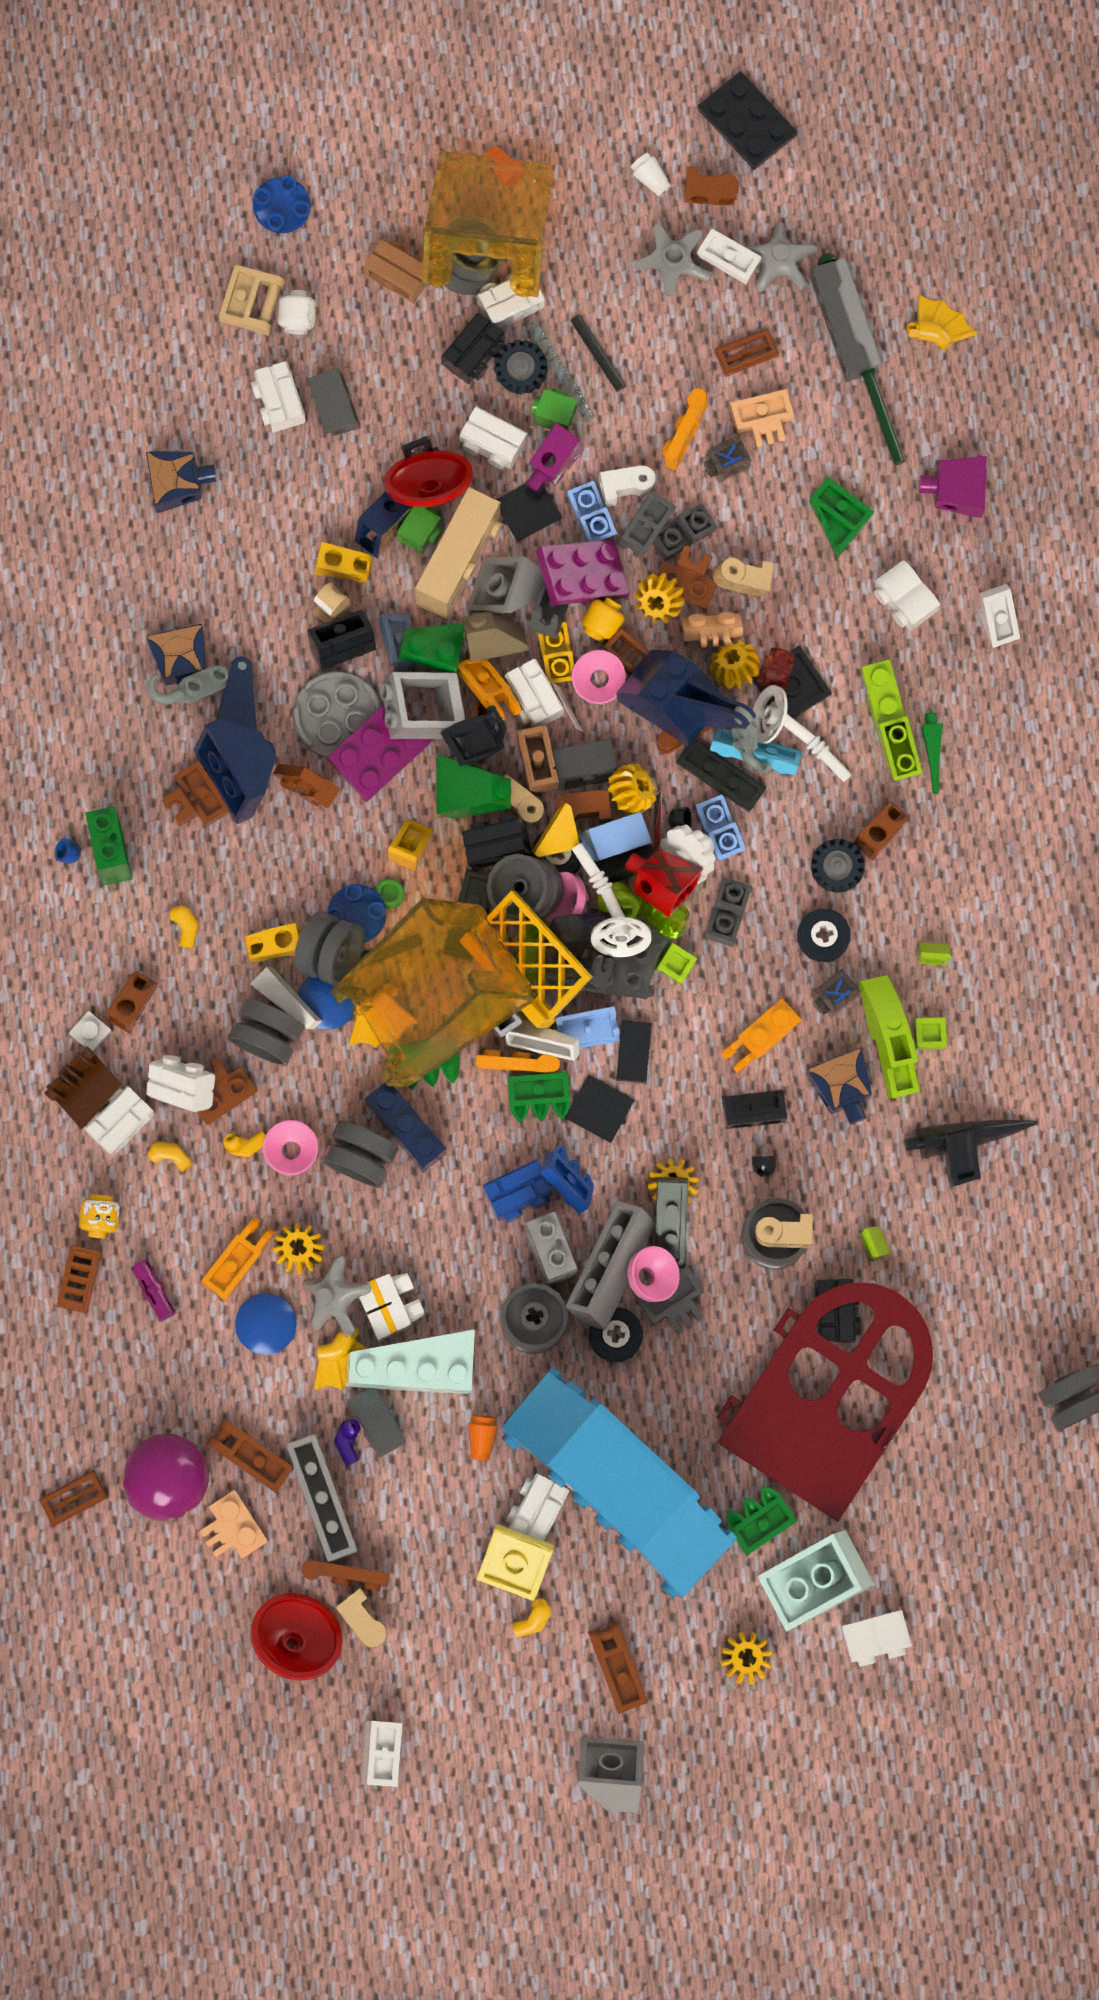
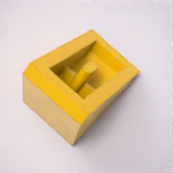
M562 801L531 852L536 856L543 857L572 850L580 844L572 808L568 803Z
M406 818L389 846L388 859L416 871L434 829Z

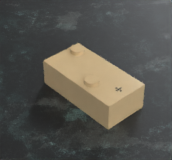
M468 487L415 588L416 606L448 620L463 589L471 579L490 538L496 539L502 528L503 523L499 522V501Z

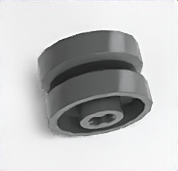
M462 219L453 223L432 254L431 264L433 272L440 283L450 291L461 295H475L480 292L483 286L491 281L504 263L506 251L499 234L487 223L476 219Z
M514 854L505 856L494 865L489 873L486 889L488 900L494 909L510 891H516L541 920H544L553 914L559 906L563 894V883L555 865L546 859ZM512 902L506 908V918L519 920V907Z
M317 911L310 917L299 936L294 958L296 970L311 978L319 977L322 982L335 987L342 986L352 976L360 960L364 945L363 928L359 924L348 920L340 921L337 916L325 911Z
M245 999L239 1010V1016L245 1023H234L227 1039L248 1053L271 1063L287 1066L293 1055V1049L287 1042H298L305 1026L294 1017L277 1008L256 1000Z
M338 1121L332 1137L341 1146L327 1145L321 1157V1162L331 1169L361 1183L381 1188L387 1172L379 1163H393L398 1147L373 1131L346 1121Z
M782 1198L766 1199L756 1205L748 1214L741 1233L742 1246L749 1259L759 1267L770 1270L785 1269L796 1263L806 1248L762 1246L756 1240L755 1230L758 1222L765 1217H773L779 1222H799L800 1214H805L803 1209L794 1202Z
M538 1283L521 1285L512 1291L503 1303L500 1323L504 1337L512 1347L522 1353L536 1355L548 1352L559 1344L566 1332L568 1312L565 1308V1301L557 1291L547 1285ZM531 1315H537L540 1318L539 1324L535 1325L533 1321L528 1322V1318Z
M1097 1363L1080 1371L1078 1369L1054 1381L1055 1384L1038 1393L1044 1407L1051 1408L1064 1402L1065 1407L1054 1412L1050 1419L1057 1432L1068 1428L1099 1412V1390L1094 1393L1090 1390L1099 1384V1364Z

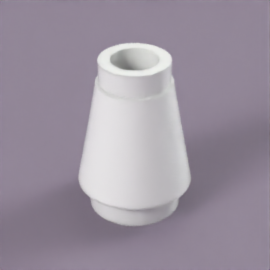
M648 152L631 165L630 168L634 171L633 176L658 197L662 195L663 191H667L671 187L656 157H651Z

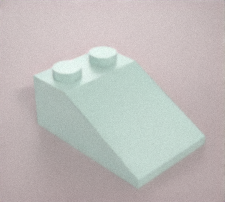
M846 1530L826 1537L758 1576L786 1632L875 1586Z

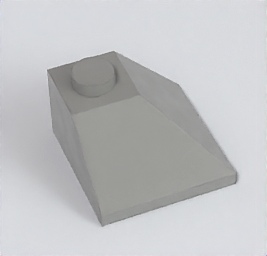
M524 556L484 557L466 611L472 613L489 611L493 613H511L537 600L544 580L540 566Z
M581 1737L578 1786L607 1811L638 1814L642 1785L643 1742Z

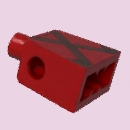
M657 850L648 860L633 853L625 866V869L637 875L632 888L634 893L667 917H670L695 891L703 870L702 867L664 850Z

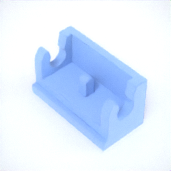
M641 812L602 824L578 834L583 846L596 862L652 843Z
M615 1006L556 1018V1031L577 1038L579 1049L620 1041Z

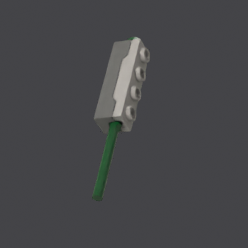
M825 253L818 259L817 266L812 267L810 279L846 382L863 377L895 466L900 465L905 460L874 376L875 373H879L881 364L884 362V356L880 345L876 346L872 336H875L871 319L866 320L863 311L866 309L864 297L861 292L857 293L854 285L857 282L855 271L852 266L848 267L845 258L838 259L832 253Z

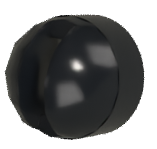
M688 807L672 809L668 817L669 826L672 829L682 825H688L691 828L692 815Z
M776 1156L752 1157L753 1171L760 1177L772 1175L776 1169Z

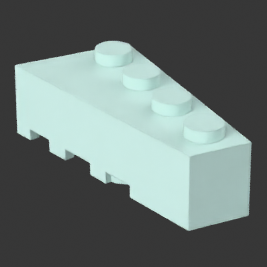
M475 1329L350 1352L347 1356L345 1387L468 1394L472 1391Z

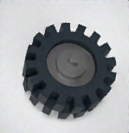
M514 340L515 342L513 343L508 342L503 349L501 348L498 351L499 355L494 361V370L498 381L512 393L523 395V393L529 394L535 389L538 390L542 382H545L546 374L548 373L547 359L544 353L536 344L527 340Z
M828 840L813 853L811 861L812 876L817 884L827 891L841 893L851 890L861 881L865 871V860L862 852L855 844L847 840Z

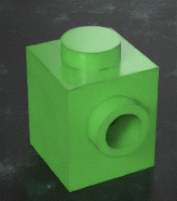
M544 389L541 398L536 396L532 405L531 413L535 414L534 424L552 430L555 424L558 423L569 431L577 409V400L568 397L561 390L552 389L550 391Z
M413 507L397 531L398 540L423 554L430 543L436 544L443 532V529L440 528L441 517H439V513L432 507Z

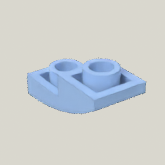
M594 481L566 491L588 542L602 541L617 535L607 507H604Z
M723 794L694 805L706 835L714 843V854L718 861L746 850L736 822L732 820Z

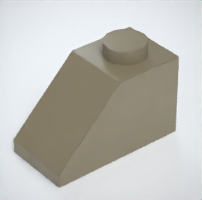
M489 611L462 617L465 641L471 663L529 651L524 630L497 614Z

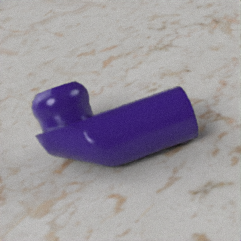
M354 1419L344 1421L340 1425L334 1439V1444L346 1467L360 1460L353 1448L355 1439L360 1432V1424Z

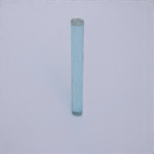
M537 320L527 325L528 330L544 353L568 395L577 400V409L584 421L587 423L596 418Z

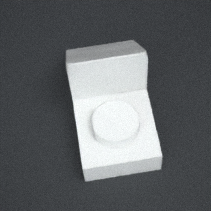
M1004 584L979 593L982 608L977 609L992 647L995 648L1020 639L1010 587Z

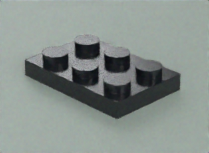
M741 71L697 107L699 112L753 170L757 169L798 134L791 124Z

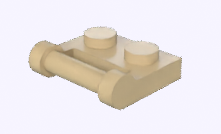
M234 265L218 317L219 322L268 336L272 327L270 320L279 291H282L284 288L285 280L273 274ZM262 284L268 286V291L258 320L251 318Z

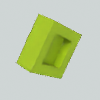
M670 942L655 969L677 983L682 984L697 958Z
M946 1017L915 1018L916 1050L947 1048Z

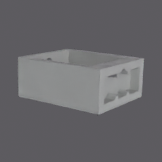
M392 672L381 683L380 697L384 700L386 712L385 725L389 729L390 739H443L441 731L465 720L457 673ZM402 688H434L440 721H408Z
M554 1211L526 1222L525 1233L545 1284L553 1287L576 1278L577 1266L556 1212Z

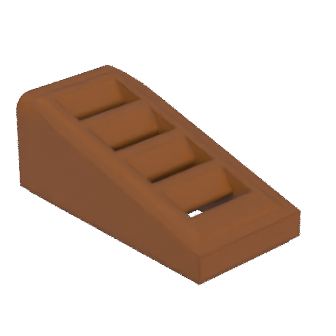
M621 626L599 649L617 656L622 662L625 672L630 676L650 652ZM620 639L624 643L616 652L612 648ZM628 647H631L633 651L625 660L622 655ZM640 654L643 658L634 668L631 663Z
M70 1246L57 1307L87 1314L102 1256L100 1252L78 1246ZM76 1257L92 1260L91 1266L75 1262ZM73 1269L88 1272V1278L73 1275ZM70 1281L86 1285L85 1290L69 1287ZM66 1294L81 1296L83 1301L81 1303L65 1299Z

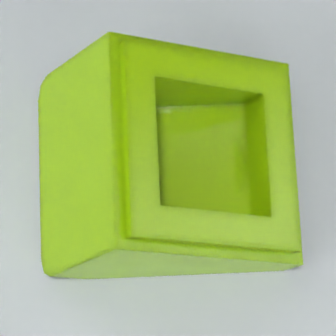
M919 942V964H948L951 959L948 944Z
M880 1226L862 1230L859 1236L870 1260L874 1261L891 1253Z

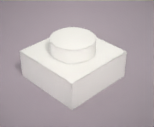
M88 1011L69 1032V1035L84 1048L88 1046L94 1052L112 1030Z

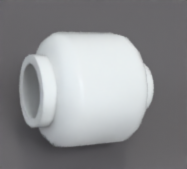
M291 290L290 295L283 296L279 300L278 324L284 328V332L295 335L307 334V331L315 326L316 301L307 297V292L302 290Z

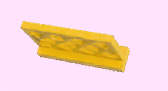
M510 891L472 933H467L460 941L537 1028H550L557 1020L555 1017L593 977L516 891ZM512 902L519 907V921H506V908ZM491 924H500L499 942H491L483 934ZM506 924H519V943L506 942ZM526 924H534L539 929V943H526ZM545 937L549 940L550 943H545ZM506 946H519V964H510L506 959ZM526 946H539V964H525ZM545 946H554L558 950V964H545ZM525 967H538V986H531L525 980ZM545 967L558 968V986H545ZM565 968H574L581 976L573 986H565ZM545 989H558V1002L552 1009L545 1003Z

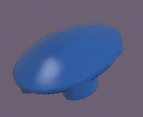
M293 177L272 178L264 182L255 191L253 212L258 222L267 230L275 233L293 232L299 229L308 219L311 209L309 195L306 189Z
M350 884L339 890L331 899L327 913L337 916L340 921L348 920L359 924L364 931V943L373 940L379 935L387 917L386 906L379 893L368 886Z
M308 977L298 991L301 999L322 1020L316 1027L318 1029L331 1030L339 1028L346 1024L355 1013L357 993L350 980L342 986L335 987L322 982L319 977Z
M259 1294L249 1298L240 1307L235 1321L236 1333L241 1343L250 1351L263 1355L278 1353L288 1346L295 1335L297 1325L296 1316L290 1304L274 1294Z

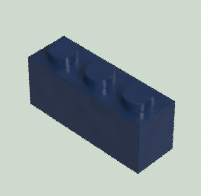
M389 1080L365 1098L366 1106L423 1173L447 1154L446 1147Z

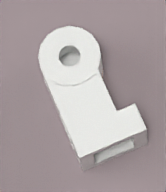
M636 466L600 472L599 484L604 507L615 506L617 497L632 494L639 497L649 495L656 481L654 471L647 466Z

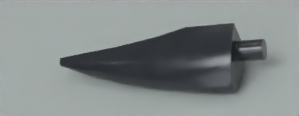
M987 1120L971 1121L974 1126L976 1146L1032 1127L1037 1124V1121ZM966 1122L916 1129L917 1137L904 1139L905 1150L920 1149L921 1159L943 1155L945 1151L942 1129Z

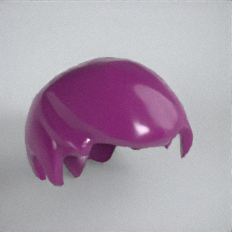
M169 1433L153 1435L147 1440L140 1442L127 1457L124 1467L125 1479L123 1489L127 1494L130 1506L148 1518L157 1521H167L170 1518L183 1517L187 1511L194 1509L201 1502L207 1491L209 1470L205 1456L197 1449L193 1442L186 1438Z

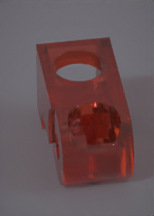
M771 648L769 655H765L756 683L768 687L776 685L785 691L795 661V655L781 648Z

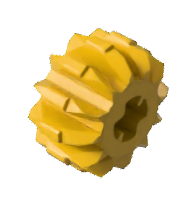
M666 572L662 573L659 578L655 573L650 574L647 580H641L638 584L639 589L634 593V598L639 600L636 603L635 609H644L643 618H647L649 615L652 616L653 624L658 623L660 618L664 623H667L672 617H677L681 612L680 607L684 605L685 599L680 595L684 592V588L675 587L677 578L668 581Z
M739 640L736 644L731 642L730 646L723 647L719 645L718 653L711 654L712 663L710 664V671L719 686L725 685L730 690L736 685L741 690L742 684L748 683L752 685V677L759 676L758 667L760 666V659L751 644L745 645V642Z
M638 763L627 766L623 765L617 768L613 775L608 778L611 785L608 791L613 796L611 801L617 803V810H623L626 815L638 812L643 813L656 801L654 792L657 788L653 786L652 780L654 778L648 776L647 768L642 769Z
M673 1158L667 1159L668 1168L661 1162H658L656 1168L659 1173L651 1171L649 1174V1178L657 1181V1177L688 1178V1194L696 1196L698 1193L696 1188L690 1186L699 1183L698 1177H689L695 1168L690 1166L683 1170L684 1159H680L678 1167L674 1166ZM657 1182L648 1184V1190H657ZM657 1192L652 1196L653 1201H656ZM688 1196V1204H687V1205H689V1204L691 1203V1200H690L689 1196Z
M295 1223V1232L291 1233L287 1226L283 1227L286 1238L280 1235L275 1236V1241L283 1246H275L272 1248L274 1254H283L276 1259L277 1265H282L288 1261L285 1266V1272L290 1273L293 1266L297 1265V1274L302 1275V1265L306 1264L310 1272L314 1271V1266L310 1262L311 1259L318 1263L322 1262V1257L314 1252L324 1251L325 1246L323 1244H314L321 1239L320 1233H315L310 1236L312 1232L311 1225H307L304 1232H301L300 1223ZM298 1242H303L306 1252L303 1255L301 1252H299V1256L294 1255L291 1246L294 1243L298 1245Z
M739 1632V1645L732 1637H729L727 1642L734 1649H721V1653L729 1655L730 1659L720 1661V1665H732L733 1668L728 1670L725 1675L729 1678L737 1671L739 1673L736 1678L737 1684H741L744 1674H747V1681L749 1685L755 1683L753 1672L760 1679H764L766 1675L760 1669V1666L766 1669L772 1667L770 1662L763 1661V1657L773 1655L772 1651H761V1648L767 1644V1641L763 1639L757 1645L754 1644L757 1638V1634L754 1632L751 1633L749 1642H746L744 1632ZM745 1649L750 1650V1656L755 1658L753 1665L748 1663V1667H744L742 1659L738 1658L740 1652L742 1654L745 1653Z

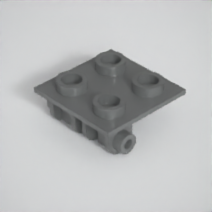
M604 939V941H603V942H605L606 944H609V945H612V946H617V945H614V944H611V943L607 942L605 939ZM629 941L627 944L629 946L637 941ZM650 943L641 953L628 957H612L600 953V955L604 956V960L605 958H611L614 961V966L606 992H589L641 999L653 997L655 986L650 985L661 944Z

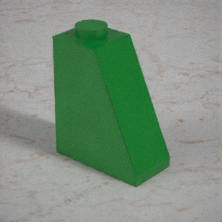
M442 755L436 756V814L452 819H460L511 808L512 790L510 778L470 764L459 766L456 759Z

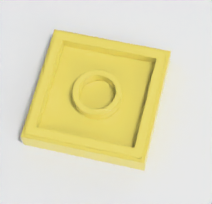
M496 1524L476 1580L534 1601L555 1545Z

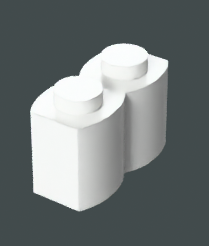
M904 560L875 581L874 587L876 590L874 594L882 605L888 603L894 611L892 613L894 620L902 628L906 626L912 631L939 610L940 603L934 594L922 583L915 571Z
M902 1610L841 1626L850 1662H858L859 1667L876 1663L875 1656L887 1653L889 1659L906 1655L905 1648L912 1646Z

